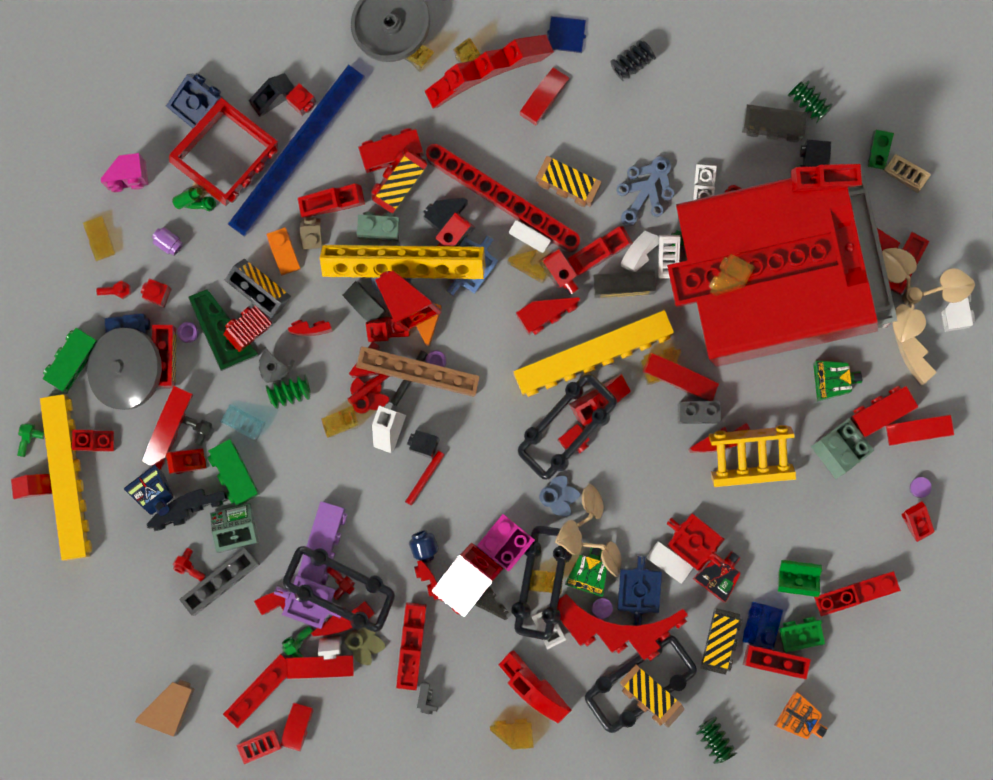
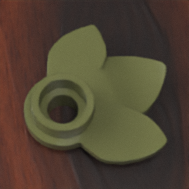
M363 628L358 631H351L346 635L345 645L349 650L353 651V656L357 662L363 665H371V654L378 653L386 648L382 639L375 636L376 632ZM353 637L359 639L357 645L352 644L351 640Z

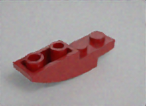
M892 571L829 591L814 598L822 617L899 592L901 589L895 572Z
M514 650L509 652L498 664L510 678L508 681L509 686L531 707L547 718L560 723L572 711L547 680L540 681Z

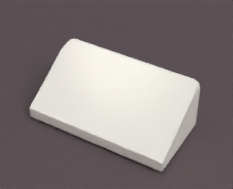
M518 220L514 222L509 231V234L541 253H544L551 244L549 238Z

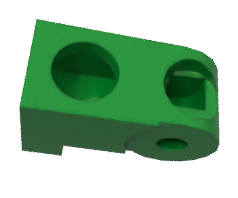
M877 129L873 131L868 167L885 169L894 133Z

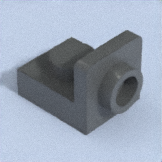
M422 682L417 708L421 709V713L432 715L433 711L437 712L438 706L427 705L426 702L431 701L433 689L429 688L430 684Z

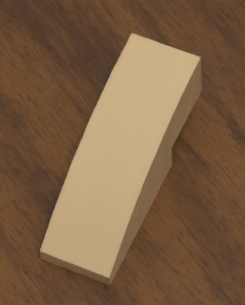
M896 337L900 353L911 374L920 385L925 384L937 373L923 358L928 353V350L915 337L902 343Z

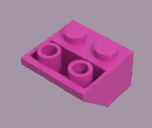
M139 153L119 155L101 177V183L111 192H122L123 188L130 187L133 190L142 189L144 185H149L146 161Z
M502 514L477 547L509 572L535 539Z

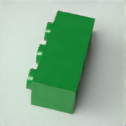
M75 328L74 331L71 330L67 334L65 345L56 351L54 355L55 360L43 372V380L66 394L87 364L90 353L97 340L78 328Z
M231 439L208 450L210 454L208 460L212 467H217L219 471L217 477L222 486L226 485L229 491L226 495L231 504L235 502L239 506L260 495Z

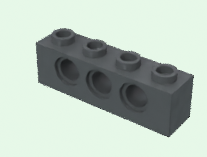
M244 548L179 600L191 616H196L260 564L249 549Z

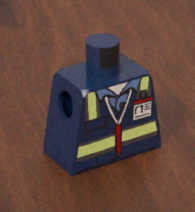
M155 464L124 487V490L150 515L157 512L160 516H163L169 512L167 503L173 499V494L164 473Z

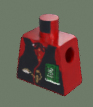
M454 213L436 236V239L439 241L437 246L459 247L464 238H467L475 227L463 216ZM450 234L453 235V240L451 242L448 241V236Z
M560 249L552 251L538 261L557 288L563 286L569 295L579 289L573 280L577 275ZM561 270H563L565 273V277L563 279H561L559 276V272Z
M730 551L724 559V563H721L722 566L718 567L713 561H710L693 577V580L723 603H726L741 574L734 568L741 558Z

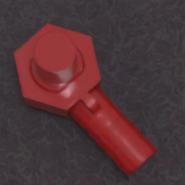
M119 281L113 287H99L96 289L97 296L115 295L125 299L131 295V286L123 281Z
M186 548L182 557L178 555L172 564L174 566L173 569L180 574L187 572L202 582L205 574L194 569V566L189 561L193 550Z
M330 567L327 569V573L339 585L333 595L336 600H339L345 592L348 594L353 592L355 589L353 586L356 583L346 575L343 578L340 572Z

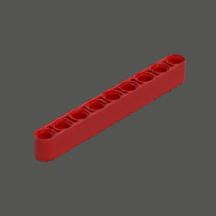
M432 144L427 147V161L432 166L521 223L549 238L552 243L563 250L574 252L578 249L580 237L575 231L438 144ZM432 151H439L441 155L439 158L433 159L430 157V153ZM451 161H454L458 164L457 168L454 170H450L446 167L447 164ZM467 172H471L475 176L470 181L463 178ZM484 183L491 185V189L487 192L480 189ZM500 194H506L508 200L506 202H499L497 197ZM516 205H523L525 211L523 213H516L514 208ZM538 215L542 218V222L534 224L531 218ZM555 226L559 229V233L551 235L548 229ZM568 237H572L576 240V244L568 246L565 240Z

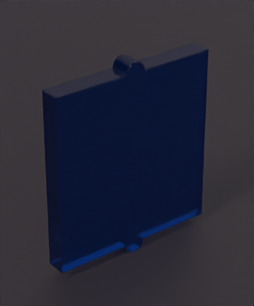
M551 16L550 29L547 31V34L549 35L548 40L553 50L582 53L583 39L586 38L584 34L586 20Z

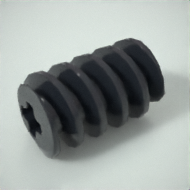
M638 40L636 46H630V51L624 50V56L619 54L617 55V60L612 59L610 63L616 75L624 81L622 76H626L628 79L631 78L629 71L636 74V66L643 69L642 62L644 61L649 65L648 58L651 57L656 60V56L645 41Z

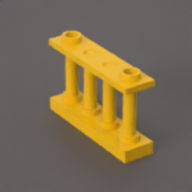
M778 425L776 428L734 432L716 431L713 434H709L711 445H717L718 469L711 471L713 486L721 487L795 480L796 471L793 464L788 463L787 438H794L791 426ZM778 439L779 464L768 466L766 440ZM758 441L759 466L748 468L746 442ZM737 443L738 468L728 470L726 469L725 444Z

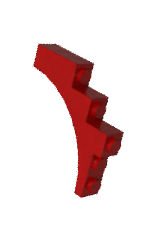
M546 34L514 39L502 49L485 51L473 61L455 64L444 73L445 76L427 88L425 93L432 108H438L460 93L492 77L518 67L543 61L554 53Z
M567 594L559 599L557 608L561 613L560 620L581 647L583 645L588 647L597 640L595 636L598 634L613 654L615 652L620 654L628 647L626 643L630 642L644 661L647 659L652 661L660 654L658 650L661 647L656 642L657 640L664 641L671 635L669 632L675 626L679 629L688 622L686 620L688 614L684 609L658 622L639 626L605 622L584 611Z

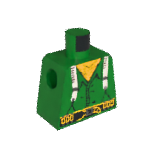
M815 361L813 363L817 402L849 394L852 392L851 384L862 383L861 371L850 372L849 363Z
M591 547L588 557L579 555L565 585L603 597L607 572L603 562L600 561L603 550Z

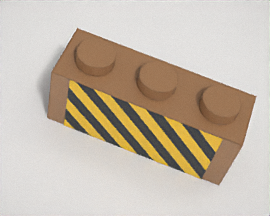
M546 156L536 176V182H539L538 185L546 190L551 188L557 191V195L565 199L570 197L581 207L586 205L591 207L601 186V181L549 156Z
M637 665L620 681L623 688L622 693L629 699L635 698L638 701L636 705L645 713L647 711L652 713V719L660 726L664 724L669 728L685 710L677 699Z

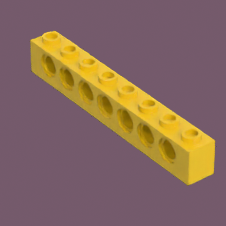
M323 245L320 254L322 277L376 278L383 272L394 271L402 278L484 279L486 267L484 247Z

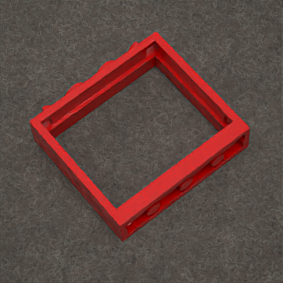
M221 97L169 154V162L219 202L227 206L238 198L239 191L243 187L247 188L250 185L255 173L259 174L264 169V163L268 159L275 157L278 152V141ZM223 115H226L267 147L226 194L182 161Z

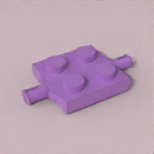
M296 575L293 583L297 586H310L313 594L332 603L336 589ZM278 586L275 589L274 594L286 598L282 613L286 617L319 629L322 628L323 622L329 614L341 618V616L310 601L305 603L297 601L295 594Z

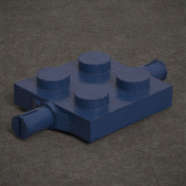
M641 555L637 556V568H620L618 610L634 613V626H637V618L638 626L642 625V614L648 612L659 613L662 571L645 568L646 556L643 555L642 563Z

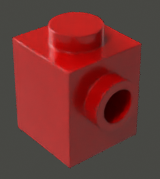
M300 83L285 97L288 104L302 116L305 113H309L316 103L314 96Z
M148 279V282H145L142 286L141 294L145 301L165 308L172 289L168 285Z
M576 424L558 438L559 443L566 450L585 427L583 425L580 427ZM589 437L576 450L579 454L589 447L587 444L590 441Z

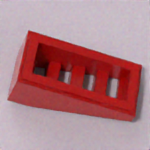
M275 729L236 745L244 764L283 748ZM270 736V739L274 746L271 749L266 739V737ZM261 739H262V741H263V743H264V745H265V748H266V751H264V752H263V750H262V748H261V745H260V743H259V740H261ZM255 742L259 754H255L251 743ZM244 746H248L252 757H247Z

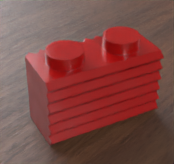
M250 306L241 312L240 315L242 317L238 320L234 318L225 325L227 329L224 332V336L238 352L242 351L272 325L269 318L257 306H254L252 309Z

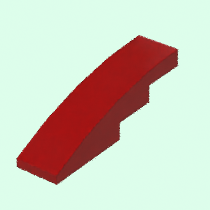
M654 353L649 354L643 369V373L658 378L660 381L706 401H713L719 383Z
M173 386L142 462L151 466L155 464L162 470L167 459L166 453L170 452L178 436L177 432L186 415L185 412L193 394Z
M406 602L396 685L398 689L417 691L426 604Z

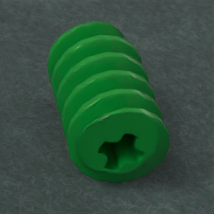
M306 375L303 381L297 376L296 383L289 378V385H286L283 380L281 381V387L273 383V389H270L266 385L269 401L276 409L279 408V403L284 407L287 406V400L294 404L295 397L299 402L303 401V395L307 400L311 397V390Z

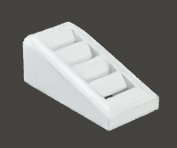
M659 235L658 278H670L667 265L679 262L680 235ZM664 243H675V246H664ZM663 252H675V254H663ZM663 260H674V262H663Z

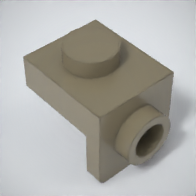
M306 217L300 221L302 249L322 248L320 218Z

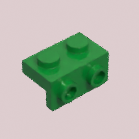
M781 560L778 570V592L819 597L822 565Z
M809 617L803 619L804 623L796 624L795 621L783 623L784 627L779 628L784 653L824 645L825 640L821 627L822 620H816V617Z

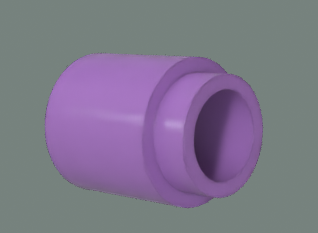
M165 227L162 229L158 228L152 235L154 239L153 244L168 255L172 254L175 256L183 246L180 238Z

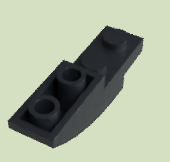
M198 489L182 495L167 504L169 507L167 514L160 516L156 513L146 524L147 528L154 529L155 532L166 529L165 525L173 523L174 526L185 524V520L190 519L189 510L192 513L203 511L204 506L211 505L214 508L224 505L223 501L228 500L226 492L222 491L206 496L204 489Z

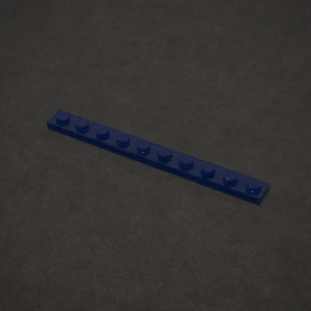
M348 64L229 221L228 225L244 237L248 234L365 79L363 74Z

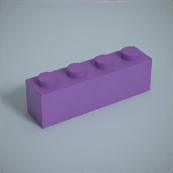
M320 501L306 547L313 550L322 548L328 553V557L334 560L335 553H333L334 545H338L340 542L341 533L338 532L340 526L345 525L348 515L345 513L346 509ZM304 555L298 576L326 585L329 574L326 572L328 566H315L312 564L310 557Z

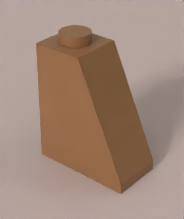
M179 679V682H172L136 718L135 722L170 736H177L195 689L190 687L191 683Z

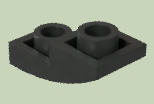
M355 281L342 295L367 322L380 319L386 312L376 298L372 297L360 282Z

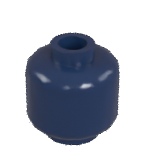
M426 530L413 534L411 536L412 539L409 541L413 557L423 562L433 560L434 555L439 550L434 535L427 533Z

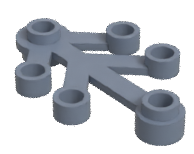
M657 157L652 161L651 165L639 168L631 166L628 169L627 176L632 180L638 178L639 175L652 174L646 181L628 185L621 183L617 186L616 191L619 196H626L628 193L641 190L631 208L622 213L621 222L623 225L631 227L636 223L637 212L648 194L652 206V216L660 217L663 214V207L659 204L655 183L659 178L663 189L661 196L664 200H671L673 198L674 191L670 188L667 177L671 170V164L667 158ZM659 163L664 164L665 168L660 170L658 169L657 165ZM630 170H636L637 175L631 176ZM620 187H625V188H626V192H625V193H621V192L619 191V188H620ZM665 191H670V192H671V196H670V197H666V196L664 195V192H665ZM658 207L661 213L655 214L653 209ZM631 214L633 219L629 221L625 216Z

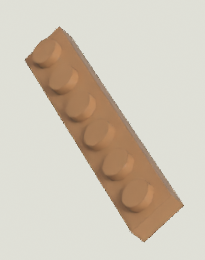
M363 346L360 347L356 368L472 397L476 396L480 377Z

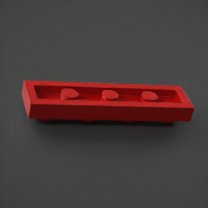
M280 654L223 713L237 729L287 678L286 658Z

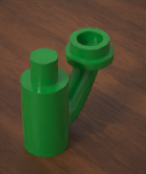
M199 187L196 189L189 188L172 199L173 205L177 209H205L210 212L216 207V201L211 196H206L202 201H197L199 196L202 195V190Z

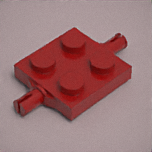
M693 513L681 525L673 518L669 519L671 522L668 521L667 525L675 530L673 538L667 545L670 549L699 572L710 560L718 565V567L722 566L721 563H724L725 560L716 554L718 547L725 540L721 535Z

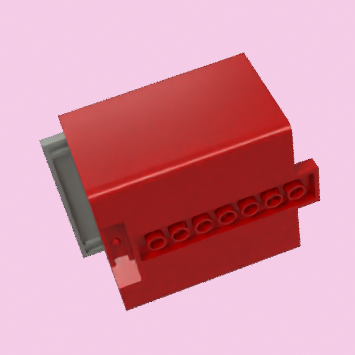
M865 176L862 177L861 186L793 192L792 179L786 178L676 204L687 260L667 265L675 305L680 307L697 303L708 357L716 367L878 332L879 325L897 322Z

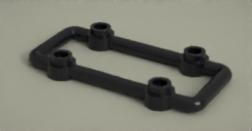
M584 374L577 382L567 384L565 388L566 394L536 427H530L525 431V440L518 447V455L542 479H550L557 471L566 470L569 465L568 459L598 426H605L610 421V413L617 404L616 397L592 374ZM589 382L609 403L603 409L598 408L592 413L590 424L562 454H556L552 457L551 467L545 471L526 450L531 444L536 445L540 443L542 432L572 399L576 400L582 396L583 386Z
M536 526L532 530L531 537L535 541L524 553L527 559L519 602L513 604L511 608L512 614L516 617L514 624L515 632L521 636L548 640L553 634L554 625L560 621L561 613L557 608L565 564L572 557V554L561 545L553 551L557 567L550 605L542 612V619L546 623L545 632L523 628V621L530 614V606L527 604L534 561L541 553V545L538 543L539 534L558 536L560 528Z
M306 546L298 547L283 578L284 588L294 593L297 601L301 603L310 601L349 620L351 626L357 630L366 628L372 632L380 631L385 624L395 599L394 591L384 585L383 580L379 576L374 575L369 578L329 558L328 553L322 548L313 550ZM302 555L310 557L312 564L315 566L326 565L365 584L367 591L370 593L381 592L387 595L376 624L370 622L364 612H356L354 614L313 594L312 588L308 585L297 586L291 583Z
M670 635L662 642L660 640L656 641L661 647L658 652L661 654L663 647L671 643L689 669L683 675L677 674L671 677L670 684L664 687V689L672 693L673 691L685 689L687 681L696 675L697 667L678 639ZM637 655L608 677H599L595 682V686L585 694L586 704L602 727L609 733H615L623 727H632L636 722V718L644 713V711L639 707L632 711H623L619 716V720L611 725L593 697L598 693L609 692L612 688V683L631 671L635 665L638 666L644 660L640 655Z

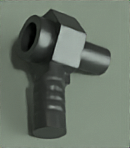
M185 416L183 419V424L191 426L193 430L198 431L195 444L202 446L207 435L212 436L214 431L212 423L202 419L198 423L196 419Z

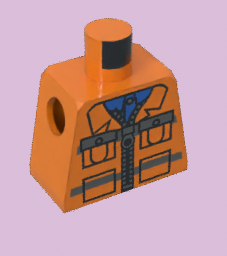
M795 691L774 724L778 728L808 739L811 733L822 739L828 730L827 727L819 723L823 714Z

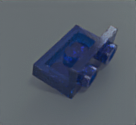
M752 602L742 641L773 650L783 609Z

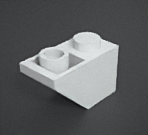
M971 294L960 302H948L941 314L945 332L973 326L975 315L973 310H970L969 305Z
M381 406L378 407L372 424L373 445L375 448L393 454L406 415Z

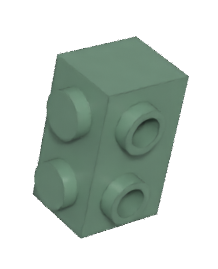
M363 212V215L358 214V239L399 241L400 219L395 214L384 213L383 216H375L373 212Z

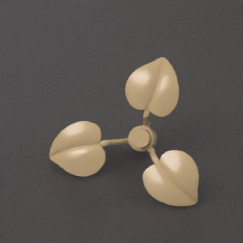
M889 248L882 251L888 280L900 283L905 278L907 279L905 287L907 291L902 296L905 304L899 305L895 309L897 322H892L894 333L900 343L918 336L926 326V319L922 311L914 310V305L920 302L922 297L942 290V297L945 301L957 303L966 299L975 287L974 280L965 272L952 268L946 270L941 275V287L922 292L917 287L911 288V278L909 275L914 273L917 268L914 257L907 251L897 248Z
M588 483L582 493V503L589 516L577 524L573 520H567L562 526L555 543L559 544V546L561 545L573 555L579 554L582 547L601 548L603 550L601 559L604 566L612 575L618 577L621 568V553L615 543L607 542L605 546L603 544L582 543L581 541L582 535L578 527L591 520L593 516L596 519H600L604 510L600 493L592 484Z

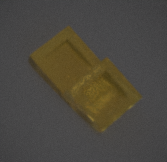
M103 216L83 222L95 260L99 261L115 255Z

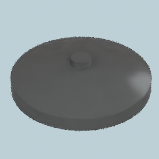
M359 0L351 17L352 36L358 47L370 58L382 62L400 61L414 54L426 40L430 29V12L424 0Z
M117 328L104 334L94 345L87 366L89 385L96 398L104 405L120 410L134 409L146 403L156 391L162 371L160 353L153 340L145 333L131 328Z

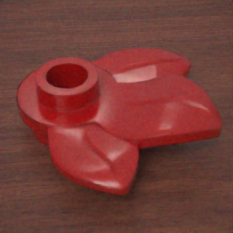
M356 378L350 387L351 394L353 395L372 379L363 383L362 380ZM381 384L360 399L366 402L364 407L358 406L360 400L352 405L354 411L364 414L370 409L377 411L379 406H386L389 397L380 394Z

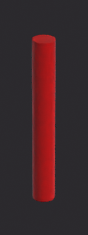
M379 374L347 398L349 403L353 405L390 376Z
M439 450L437 451L405 501L407 504L413 505L445 454Z

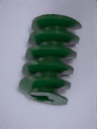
M801 81L791 90L788 96L795 95L794 103L801 100L799 108L807 106L804 111L805 114L812 112L810 119L813 120L818 117L817 124L830 111L833 104L825 105L827 98L825 97L820 100L821 92L814 94L813 92L816 87L808 88L810 81Z
M713 717L699 725L700 729L696 732V735H704L700 740L701 742H708L704 747L705 750L712 749L709 757H717L713 761L714 764L722 763L737 754V752L731 753L734 749L733 745L726 746L730 739L723 738L726 734L725 731H718L721 728V724H714L717 717Z

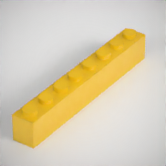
M665 310L515 370L513 374L522 396L527 394L528 397L538 394V390L546 387L548 390L557 386L558 381L565 379V382L577 378L576 374L580 372L588 374L596 370L595 366L600 364L603 367L614 363V359L621 356L624 359L632 356V351L637 349L641 351L647 350L652 347L651 344L659 341L660 344L671 340L670 336L674 334Z
M64 394L40 398L61 560L68 561L90 557L89 552H92V544L87 538L89 522L85 520L84 516L87 506L85 499L82 500L81 492L84 491V484L82 479H79L78 472L81 471V463L76 457V451L72 450V430H76L75 421L71 419L70 411H73L72 400Z

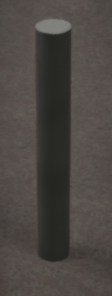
M421 350L415 360L424 362L428 354ZM403 379L390 403L397 406L412 381Z

